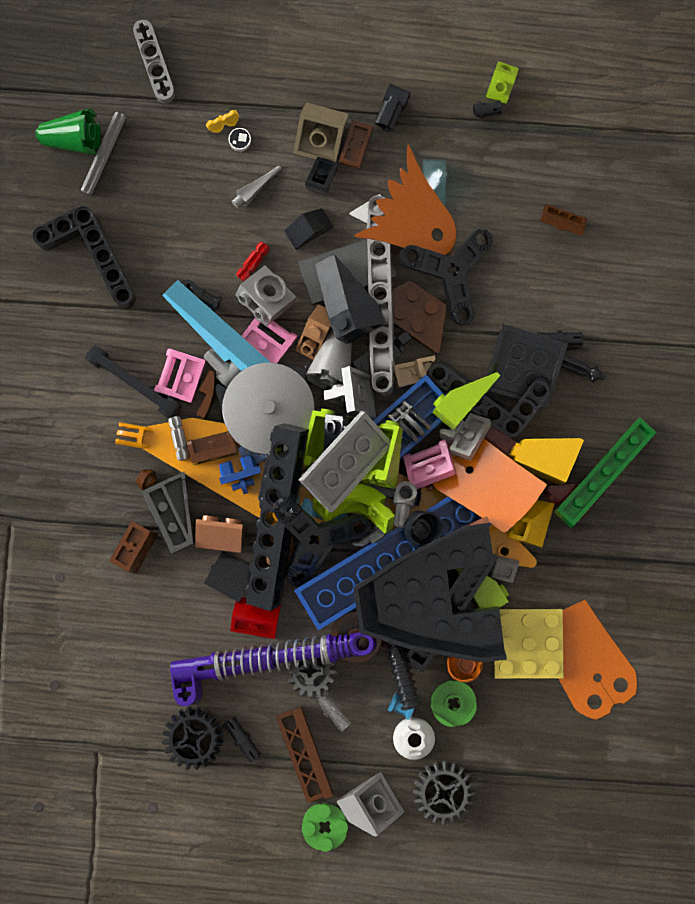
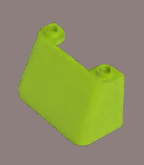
M321 409V412L312 411L303 464L307 469L323 453L325 414H334L335 412L332 410ZM386 420L385 423H381L378 427L391 440L389 450L360 483L396 489L403 429L399 426V423Z

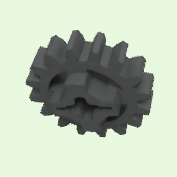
M317 657L316 666L313 665L311 658L307 659V668L304 665L302 666L303 660H299V668L297 669L295 663L291 661L290 665L293 666V670H288L287 673L293 677L288 681L291 684H295L293 690L296 692L300 691V695L303 697L307 693L311 699H314L315 693L323 697L322 691L330 692L329 684H336L332 677L338 675V672L333 670L337 664H327L325 661L326 668L320 667L318 660H321V657ZM313 669H315L317 672L313 673L312 677L309 676L308 674L313 672ZM299 678L305 679L307 687L302 685Z

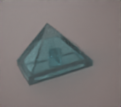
M423 159V175L440 201L445 204L447 176L445 160Z

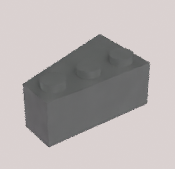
M184 471L142 491L171 555L193 544Z

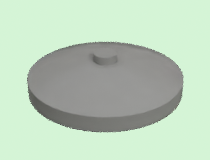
M260 363L241 371L226 389L222 405L225 425L234 440L245 449L268 455L271 450L270 434L274 426L286 423L308 429L312 411L314 410L313 395L306 381L293 369L277 363ZM284 445V452H286L288 447Z

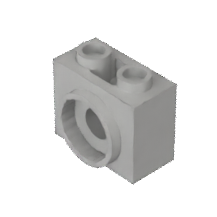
M265 265L241 283L235 294L239 302L246 306L253 313L254 317L266 327L288 310L296 298L286 287L283 279L273 274Z

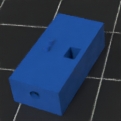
M427 375L422 377L374 420L375 424L380 426L381 423L390 420L387 417L388 414L392 415L395 412V408H399L403 405L402 402L406 401L431 426V429L427 431L415 420L425 432L423 437H417L418 441L416 443L407 434L402 433L400 460L443 423L432 413L436 408L433 403L443 393Z

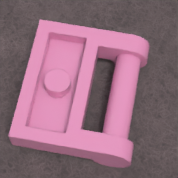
M254 318L242 337L271 363L278 364L297 340L298 335L288 332L273 321L267 327L285 340L281 345L260 330L258 327L262 322Z
M168 349L166 353L168 357L159 384L155 385L154 392L192 404L206 360ZM176 359L182 360L173 388L169 389L167 385Z
M446 439L439 441L438 445L423 451L403 456L409 482L413 483L416 489L456 474L449 450L450 447Z

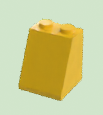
M580 438L523 439L519 443L513 444L508 457L528 472L561 485L567 482L584 440Z

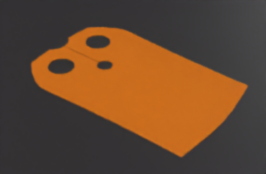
M483 439L471 461L451 454L456 474L432 483L438 491L480 517L484 518L487 516L489 522L504 533L531 509L547 486L546 483L514 462L486 439ZM468 466L474 468V471L470 474L466 473L465 470Z
M583 600L563 610L564 678L558 679L574 708L579 713L597 720L610 713L614 704H624L636 694L637 676L634 668L607 633L587 601ZM597 673L602 677L600 682H595L593 679ZM624 678L627 681L628 688L625 692H617L614 689L613 683L616 679ZM591 695H598L601 698L602 704L598 709H591L588 706L587 700Z

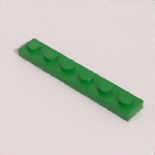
M639 417L554 513L570 528L573 527L657 432Z

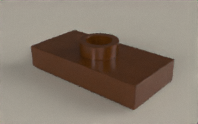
M352 120L339 164L360 170L373 126Z
M545 204L540 221L553 225L559 230H567L582 236L587 219Z

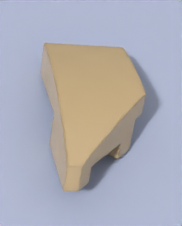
M435 355L395 365L394 380L396 388L415 385L427 374L428 369L435 360Z

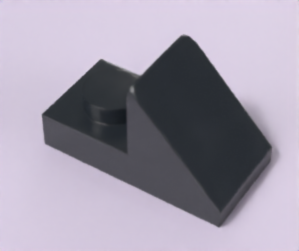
M318 156L305 182L306 189L328 197L331 182L339 163Z

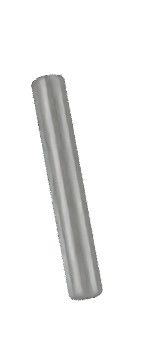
M115 112L82 185V192L88 195L93 194L125 122V115Z

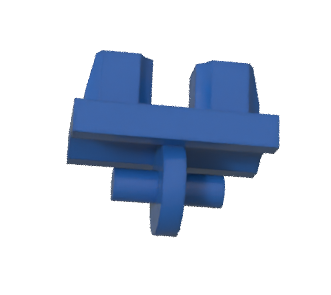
M251 454L240 458L243 470L234 472L231 461L219 464L221 474L219 480L221 485L239 479L240 482L231 484L233 491L242 489L243 494H248V486L255 485L253 478L244 480V478L261 473L259 465H256Z

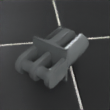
M403 401V405L399 408L396 407L395 412L392 415L388 414L387 417L391 421L399 423L403 432L416 443L418 438L409 427L420 437H423L425 432L415 420L427 431L431 429V426L415 412L413 406Z

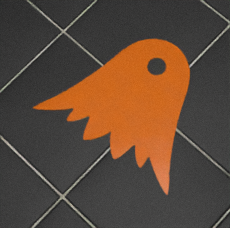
M408 145V173L400 168L403 185L393 180H388L389 191L393 199L376 200L378 207L385 216L372 217L371 220L378 226L365 229L354 235V237L383 241L403 248L409 245H416L446 255L451 251L456 241L454 220L426 180ZM439 228L443 232L441 241H435L432 238L433 229Z

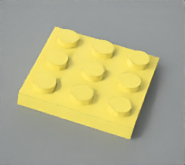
M499 609L507 660L494 661V678H564L563 609Z

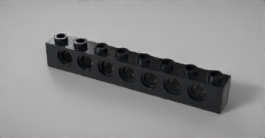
M286 423L274 426L270 434L271 450L266 459L268 469L263 479V486L265 487L264 494L259 503L261 512L260 518L256 523L257 538L252 547L254 556L249 567V574L251 575L245 591L247 596L246 604L269 611L279 607L281 604L292 533L279 519L276 521L273 518V505L279 499L276 491L278 490L281 493V498L290 497L296 502L298 501L301 483L299 479L302 477L309 429ZM284 445L288 447V455L284 452ZM280 468H283L285 471V477L281 475ZM283 505L279 510L281 513H287L291 510L290 505ZM269 535L274 538V543L270 541ZM266 557L269 558L270 565L266 562ZM262 578L266 581L267 587L263 584Z

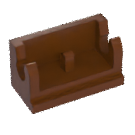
M229 431L187 442L193 465L238 455L234 438Z
M131 521L109 561L127 572L137 574L158 534Z

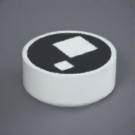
M236 128L229 134L231 148L235 151L243 152L250 147L251 137L246 129Z

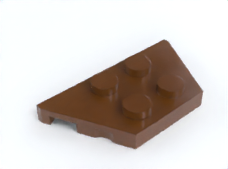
M409 280L393 289L394 325L404 332L407 331L412 338L438 355L447 306ZM385 293V294H383V295L377 297L376 299H377V300H382V299H384V298L386 297L387 293Z

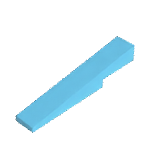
M177 280L162 295L225 362L230 359L241 371L256 364L271 363L180 281Z

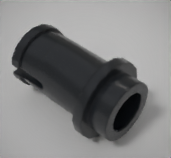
M477 101V104H473L474 117L482 119L483 116L502 114V109H499L502 108L501 101L484 103Z

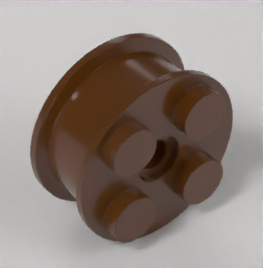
M357 611L348 612L338 618L332 627L331 635L339 638V635L344 637L345 634H348L350 637L351 633L360 632ZM362 637L359 640V647L362 650H366L369 647V641L366 637ZM376 638L377 647L373 653L354 657L352 654L351 658L346 656L344 660L352 663L369 660L377 653L381 640Z

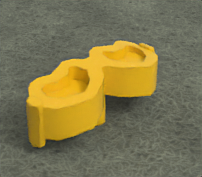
M231 110L230 113L224 114V116L220 115L219 118L213 121L209 120L206 123V127L214 133H219L223 130L224 125L235 126L239 114L236 110Z

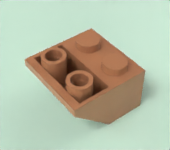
M204 515L202 520L196 519L195 547L243 553L246 526L241 525V520L226 518L224 523L218 522L219 518Z

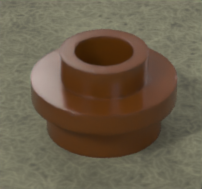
M147 469L140 472L136 484L142 491L156 484V472Z

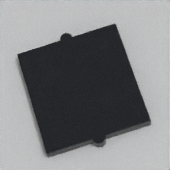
M222 551L215 565H211L212 570L204 584L239 603L250 581V565Z

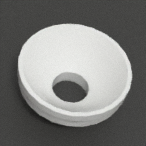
M411 717L409 720L404 719L395 728L393 734L394 746L399 754L405 758L421 759L433 749L435 742L434 731L424 719L418 717ZM413 733L419 734L422 739L421 744L417 747H412L408 744V737Z

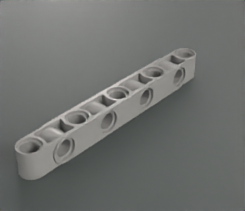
M373 196L368 202L367 229L378 226L371 220L372 217L385 216L382 211H373L374 207L377 206L376 200L385 199L383 196ZM367 239L369 295L379 304L386 321V325L369 333L372 386L379 396H388L394 389L395 371L392 244ZM378 248H383L386 250L385 253L381 256H377L374 254L375 250ZM378 292L387 293L386 297L382 300L375 298ZM379 336H387L388 340L385 344L376 343V339ZM380 380L389 381L386 389L377 388Z

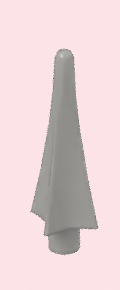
M281 166L275 167L259 179L236 190L237 197L232 200L234 206L238 208L244 203L247 207L259 191L282 169Z

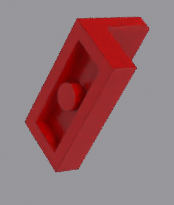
M244 597L241 598L239 603L235 601L231 618V632L275 639L281 604L279 607L269 611L246 604L247 598Z

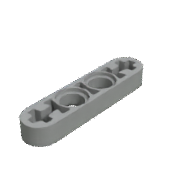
M139 20L134 24L133 32L154 94L159 102L169 103L175 97V90L154 29L149 21ZM142 27H145L147 30L146 33L149 40L145 41L142 33H140ZM150 46L157 49L156 54L151 57L145 55L146 48ZM161 67L164 72L161 76L155 77L151 73L153 68ZM164 82L166 90H169L167 96H163L161 93L162 90L159 83Z

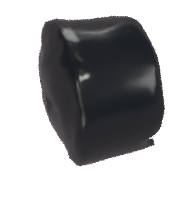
M424 510L415 511L406 519L404 533L412 547L418 549L441 538L443 525L435 513Z

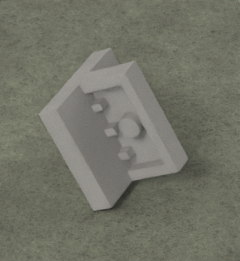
M351 366L341 368L343 384L334 385L332 389L324 391V399L346 408L347 413L352 415H358L363 411L372 420L376 419L371 375Z

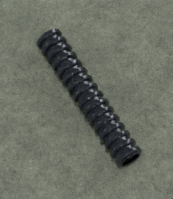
M385 641L384 646H387L385 651L389 653L387 659L391 661L389 666L393 668L391 673L395 676L393 681H396L397 685H395V688L399 690L397 696H400L399 703L403 705L401 710L406 711L420 707L422 705L421 702H418L420 697L416 695L418 689L414 687L416 682L412 680L414 675L410 673L412 667L408 665L410 660L406 658L408 653L404 651V647Z

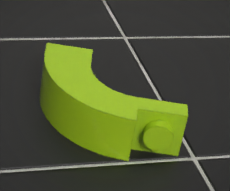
M358 484L333 513L329 512L313 496L312 509L325 522L331 521L345 513H358L365 515L383 533L387 534L392 531L395 518L391 509L385 507L386 496L367 485Z

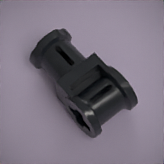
M191 280L181 281L187 289L191 288L192 293L213 312H217L222 300L221 296L216 297L205 292V289L196 286Z

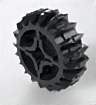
M190 706L187 708V715L183 709H180L178 711L180 718L175 714L171 716L174 724L166 722L165 726L170 731L164 730L162 735L169 737V739L163 740L162 744L170 745L165 750L166 754L174 753L170 757V761H174L176 757L180 759L177 763L178 767L183 762H186L185 767L189 770L191 764L194 763L195 770H198L200 762L204 767H207L209 765L207 758L214 762L216 757L213 753H221L222 750L216 747V745H224V741L218 739V737L224 736L225 733L224 731L217 732L216 729L220 728L222 723L213 724V721L217 718L216 715H213L210 719L207 717L210 710L207 709L201 715V707H197L195 713H193V709ZM189 720L201 721L207 728L197 729ZM182 723L185 737L176 742V730ZM191 733L200 735L196 743L185 741L191 736ZM211 733V747L204 753L202 739ZM190 747L198 756L187 755L180 748Z

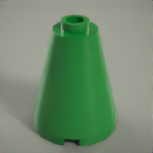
M84 109L41 123L36 129V139L42 146L89 155L97 154L95 149L101 145L100 123H95L94 117H97L93 109Z

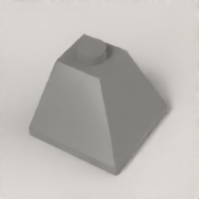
M381 772L351 789L337 801L348 822L373 836H378L404 813L403 808Z

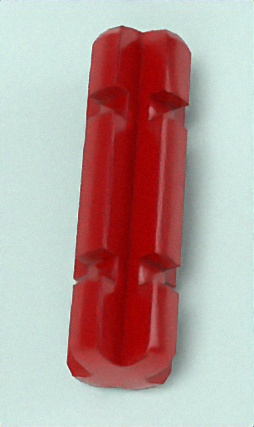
M264 242L258 243L255 247L256 251H252L244 262L243 268H240L236 273V276L244 282L251 276L250 273H253L263 260V255L266 256L270 248Z

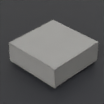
M497 555L499 558L493 566L491 578L513 583L519 561Z

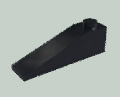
M335 254L315 264L328 318L337 340L349 344L386 325L379 304L354 278L352 273Z

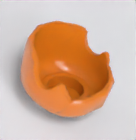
M449 657L447 668L453 679L468 683L480 675L483 669V662Z

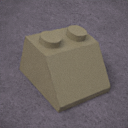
M306 102L300 114L293 153L315 160L319 156L337 162L349 114Z

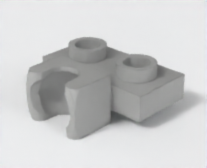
M470 413L466 421L462 420L454 430L441 429L440 437L442 440L446 439L448 444L451 445L449 449L451 454L471 461L492 425L491 420Z

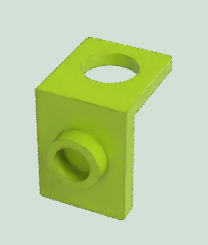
M498 61L486 97L496 101L500 100L502 103L507 104L519 68Z

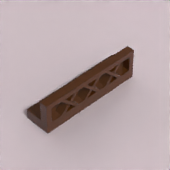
M302 706L276 715L307 803L323 797L324 800L333 797V790ZM294 715L297 724L295 730L292 731L285 728L282 718ZM287 732L290 733V734H292L290 740H289V737H288ZM294 736L303 740L305 747L302 753L292 748L291 743ZM295 754L300 756L298 761L296 759ZM302 758L311 762L313 768L310 775L300 770L299 764ZM303 776L308 778L306 783L304 781ZM310 780L318 782L321 789L320 793L310 796L307 789Z

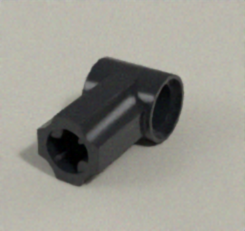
M390 83L375 125L385 131H393L401 111H404L411 92Z

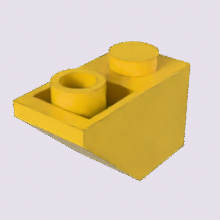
M537 500L531 509L511 527L508 538L542 547L554 503Z

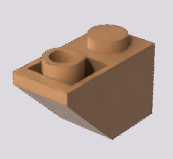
M318 304L310 315L295 350L314 360L332 329L325 307Z

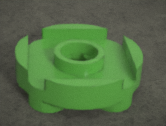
M447 680L435 688L431 696V709L436 719L446 726L464 725L475 715L477 709L476 697L473 690L466 683L457 680ZM457 697V702L460 706L449 709L450 704L448 700Z
M319 803L313 805L305 813L302 833L304 839L311 847L328 852L340 846L346 838L348 830L347 819L341 808L337 805ZM321 821L323 823L330 822L329 828L331 830L329 832L320 831L321 826L319 823Z

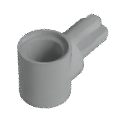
M210 349L204 355V359L217 371L215 377L228 388L231 381L241 370L232 361L225 362L214 349Z
M408 481L401 482L394 493L393 505L396 506L394 526L398 528H404L410 508L414 507L417 494L415 485ZM406 490L410 493L411 497L404 499L400 496L399 492Z

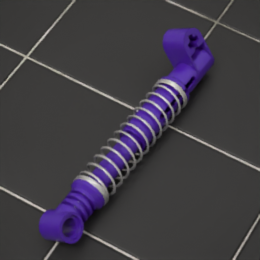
M360 632L351 633L350 637L348 634H345L344 637L339 635V638L331 634H324L321 637V641L317 636L313 637L312 642L306 637L303 643L297 638L294 644L291 640H288L286 645L279 641L277 646L271 642L269 646L262 644L260 648L253 645L249 649L245 646L242 650L235 648L233 652L229 649L225 653L219 650L209 656L172 661L170 672L173 696L177 704L181 706L194 705L202 697L201 680L212 678L217 681L224 680L225 678L228 680L229 676L234 675L237 678L239 674H243L245 677L247 673H251L254 676L255 672L260 671L263 674L265 670H269L272 673L273 669H276V665L278 671H281V663H285L286 668L289 670L291 661H294L295 667L298 669L299 660H303L304 666L307 668V659L312 658L313 665L316 666L317 657H321L323 665H325V661L327 664H331L341 657L343 659L346 656L351 658L352 654L354 657L373 653L377 647V640ZM362 637H366L369 641V647L366 650H362L359 647V640ZM315 638H317L319 644H314ZM306 639L309 641L310 645L305 646ZM297 641L301 643V646L296 647ZM288 642L292 644L293 648H287ZM281 643L284 649L278 650L279 644ZM240 660L241 665H237L236 661ZM214 664L215 669L204 670L203 666ZM192 681L191 687L182 688L181 683ZM191 691V696H185V692Z

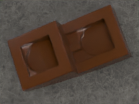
M209 371L199 389L206 397L196 415L204 420H207L216 393V375L212 371Z

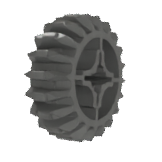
M443 760L442 767L439 768L438 763L435 761L433 762L434 770H431L428 765L425 766L428 772L427 775L423 772L418 773L419 777L423 780L414 781V784L420 787L413 789V794L420 795L414 798V803H422L417 809L419 812L426 810L424 813L425 819L429 818L432 814L433 823H436L438 817H440L442 825H445L446 818H449L451 824L455 823L453 816L457 815L458 819L462 820L463 816L460 812L462 810L467 814L470 812L465 805L474 804L473 800L468 798L475 796V791L468 790L474 786V783L472 781L466 782L470 775L469 773L462 775L464 771L462 766L455 771V762H452L450 767L447 768V762ZM447 774L457 779L444 783L437 776ZM430 780H432L435 791L426 800L425 790ZM438 784L444 790L450 789V791H447L450 801L443 795L438 796V794H441ZM462 785V797L456 805L453 800V794L458 790L457 787ZM446 803L450 809L438 810L433 808L432 805Z

